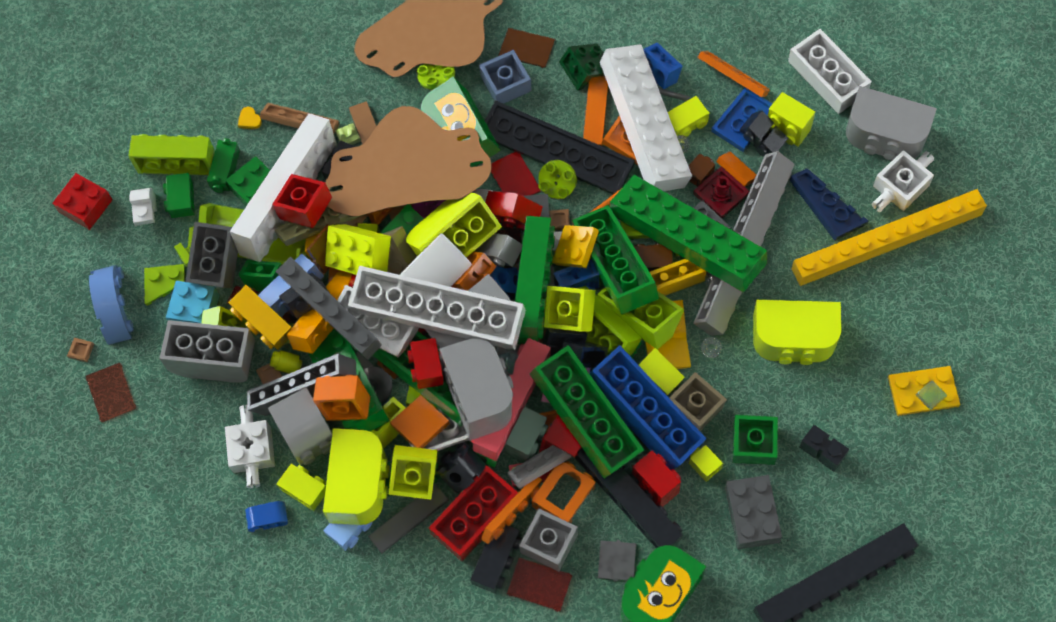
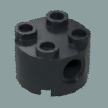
M464 441L457 446L454 452L448 451L442 456L441 461L443 463L438 466L435 472L454 492L458 493L474 482L472 479L474 476L477 475L479 477L482 474L486 464Z

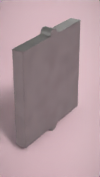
M601 540L598 578L613 579L614 582L618 580L627 581L630 577L634 578L636 543L620 542V540L616 542Z

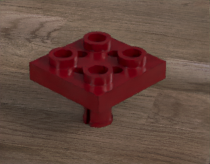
M721 166L693 191V194L700 201L703 200L723 219L748 196L749 190Z

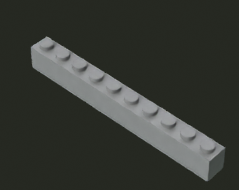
M779 151L764 156L733 229L734 232L759 246L764 242V236L771 225V219L778 208L779 200L785 191L786 183L791 177L794 163ZM713 276L693 324L711 336L723 335L728 328V322L735 311V305L742 292Z

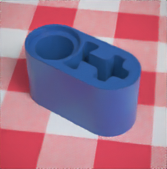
M283 501L270 502L245 509L249 532H255V529L263 528L265 530L288 524L286 506Z

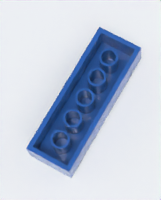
M620 345L589 373L624 423L650 451H653L656 455L659 453L665 459V465L670 470L680 466L707 439Z

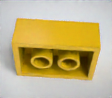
M247 285L228 302L232 307L230 311L240 321L245 319L247 321L245 325L255 335L260 333L262 335L260 339L270 349L274 347L279 350L289 340L286 334L292 327Z

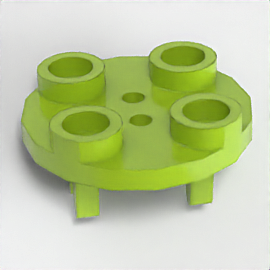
M424 64L417 69L420 85L431 91L453 76L455 77L456 72L454 67Z
M549 161L542 166L539 172L538 187L551 198L564 199L576 187L577 177L575 171L565 161Z

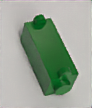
M227 138L218 140L207 178L210 189L217 193L230 191L226 179L235 173L240 154L237 142H231Z

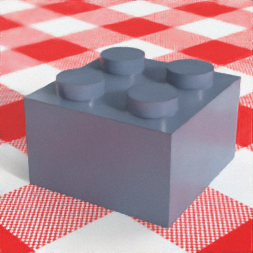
M514 50L479 65L481 78L494 102L496 100L504 104L532 91L531 79Z

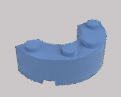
M113 265L91 271L90 273L93 274L89 275L91 299L96 318L100 319L103 327L100 329L105 341L110 345L132 339L133 324L126 317L123 309L125 301L119 288H122L121 279L124 278L122 268Z

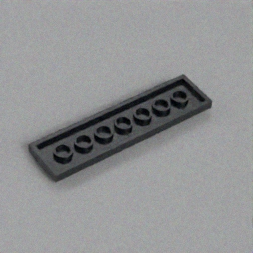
M496 100L485 119L498 145L544 165L553 160L565 161L574 169L578 180L610 194H615L623 188L635 164V160Z

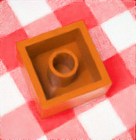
M349 374L340 377H329L328 375L316 378L313 401L326 421L368 418L370 395L358 376Z

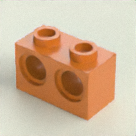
M472 252L467 257L472 266L452 287L468 291L485 276L490 275L497 266L485 253Z

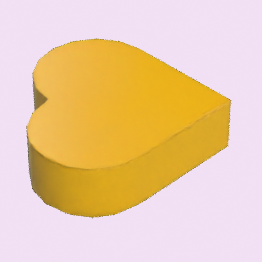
M244 107L241 110L238 121L239 128L257 129L261 126L262 120L252 107Z

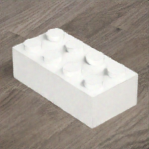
M821 29L790 49L788 62L838 114L854 104L859 86L870 89L872 81Z

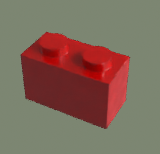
M436 338L410 342L411 350L407 351L409 363H414L411 375L412 381L417 382L418 389L444 385Z

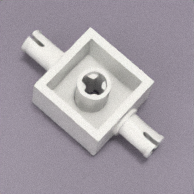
M903 150L876 176L873 187L882 194L872 202V207L874 209L879 207L876 211L881 212L890 202H893L902 211L910 206L931 184L934 175L926 167L934 161L933 155L931 154L927 157L929 152L925 151L921 157L915 160Z
M242 405L239 407L241 424L225 427L228 467L233 473L246 471L247 488H254V485L257 488L260 486L258 469L275 467L272 431L267 420L254 422L253 412L247 410V405L246 409Z

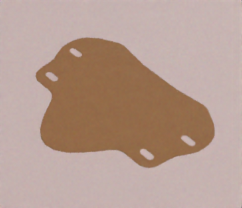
M407 0L359 35L354 48L355 55L362 63L378 67L392 77L402 76L419 64L450 67L468 65L475 62L481 56L484 49L485 35L483 22L485 16L501 5L503 0H495L487 6L484 5L487 0ZM374 50H378V53L376 55H374L371 58H367V55L369 53H371ZM399 63H405V65L401 67L399 70H394V67L397 66Z
M402 106L388 113L363 145L342 149L333 155L330 175L325 183L329 191L331 187L340 185L343 186V189L334 192L330 191L332 199L327 207L335 212L354 217L395 206L434 200L460 199L479 188L488 179L491 173V161L486 152L481 148L479 136L475 129L467 127L444 130L421 110L411 106ZM470 135L468 140H457L459 136ZM344 156H352V157H353V158H352L351 160H349V161H343V162H341V161L339 160L341 157H344ZM472 162H483L482 166L470 167Z

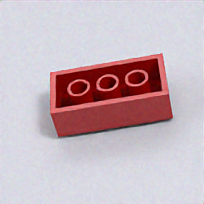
M486 466L479 477L476 476L474 482L463 490L432 523L429 531L434 538L463 562L482 541L481 538L487 525L518 492Z

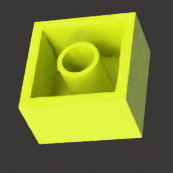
M782 92L768 111V117L774 122L770 130L777 126L788 137L786 143L799 147L811 131L815 111Z
M547 286L544 327L581 332L592 331L596 290Z
M395 445L388 495L431 500L438 450Z

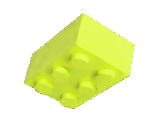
M347 224L330 225L327 232L325 266L357 275L359 266L387 272L391 236Z

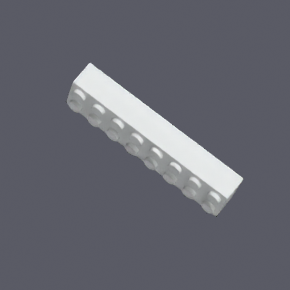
M642 45L606 49L600 64L643 179L662 191L685 188L692 174Z
M310 113L307 115L230 230L240 256L261 262L263 257L268 254L270 246L278 238L275 229L288 222L280 220L272 206L277 195L291 174L316 180L318 172L324 163L327 162L333 148L337 145L329 119Z
M363 266L358 268L348 307L355 313L464 339L480 338L494 346L515 350L526 311L524 304Z

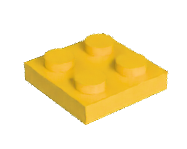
M565 225L552 263L557 266L587 268L599 230L594 227Z

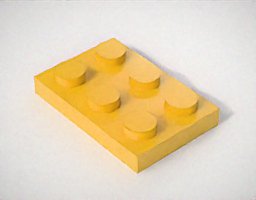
M951 366L888 375L897 416L960 406Z

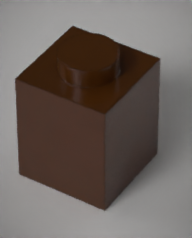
M699 153L689 165L692 174L689 181L697 187L714 173L715 163L713 160Z

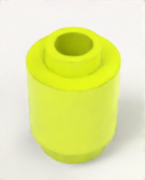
M279 350V352L274 351L270 360V366L274 367V370L288 374L299 370L302 365L299 355Z

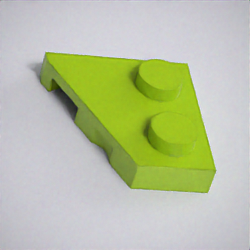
M184 264L144 268L146 306L152 304L156 299L170 294L174 289L176 281L185 282Z

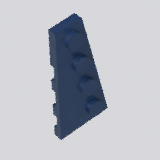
M808 168L790 177V182L834 241L858 230L868 223L865 217L861 218L855 213L856 210L851 205L847 206L841 201L837 193L827 189L826 184Z

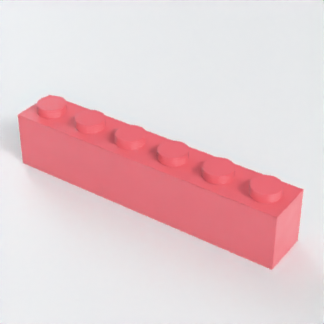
M530 338L527 339L525 344L522 343L517 352L519 356L516 361L513 360L508 369L513 382V388H511L513 392L512 417L509 424L500 431L471 440L474 452L497 461L536 385L530 373L535 367L549 359L551 355V347Z

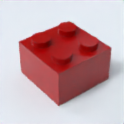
M75 173L52 204L60 214L90 230L113 199L106 189Z
M291 174L272 203V206L280 220L314 228L331 201L332 195L325 182Z
M488 191L485 201L499 223H502V227L507 229L516 227L523 231L525 230L526 216L540 217L543 206L517 193Z
M650 451L633 466L632 474L639 481L638 485L643 491L646 489L653 496L654 499L652 501L657 506L663 507L679 494L681 478L674 469L670 470L665 465L666 461L659 453L656 455L653 451Z

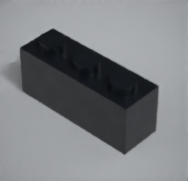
M508 525L503 528L504 531L497 540L494 538L489 544H485L470 579L472 585L494 594L497 589H502L506 579L503 577L506 569L510 570L514 558L511 557L514 549L518 550L522 542L520 530Z

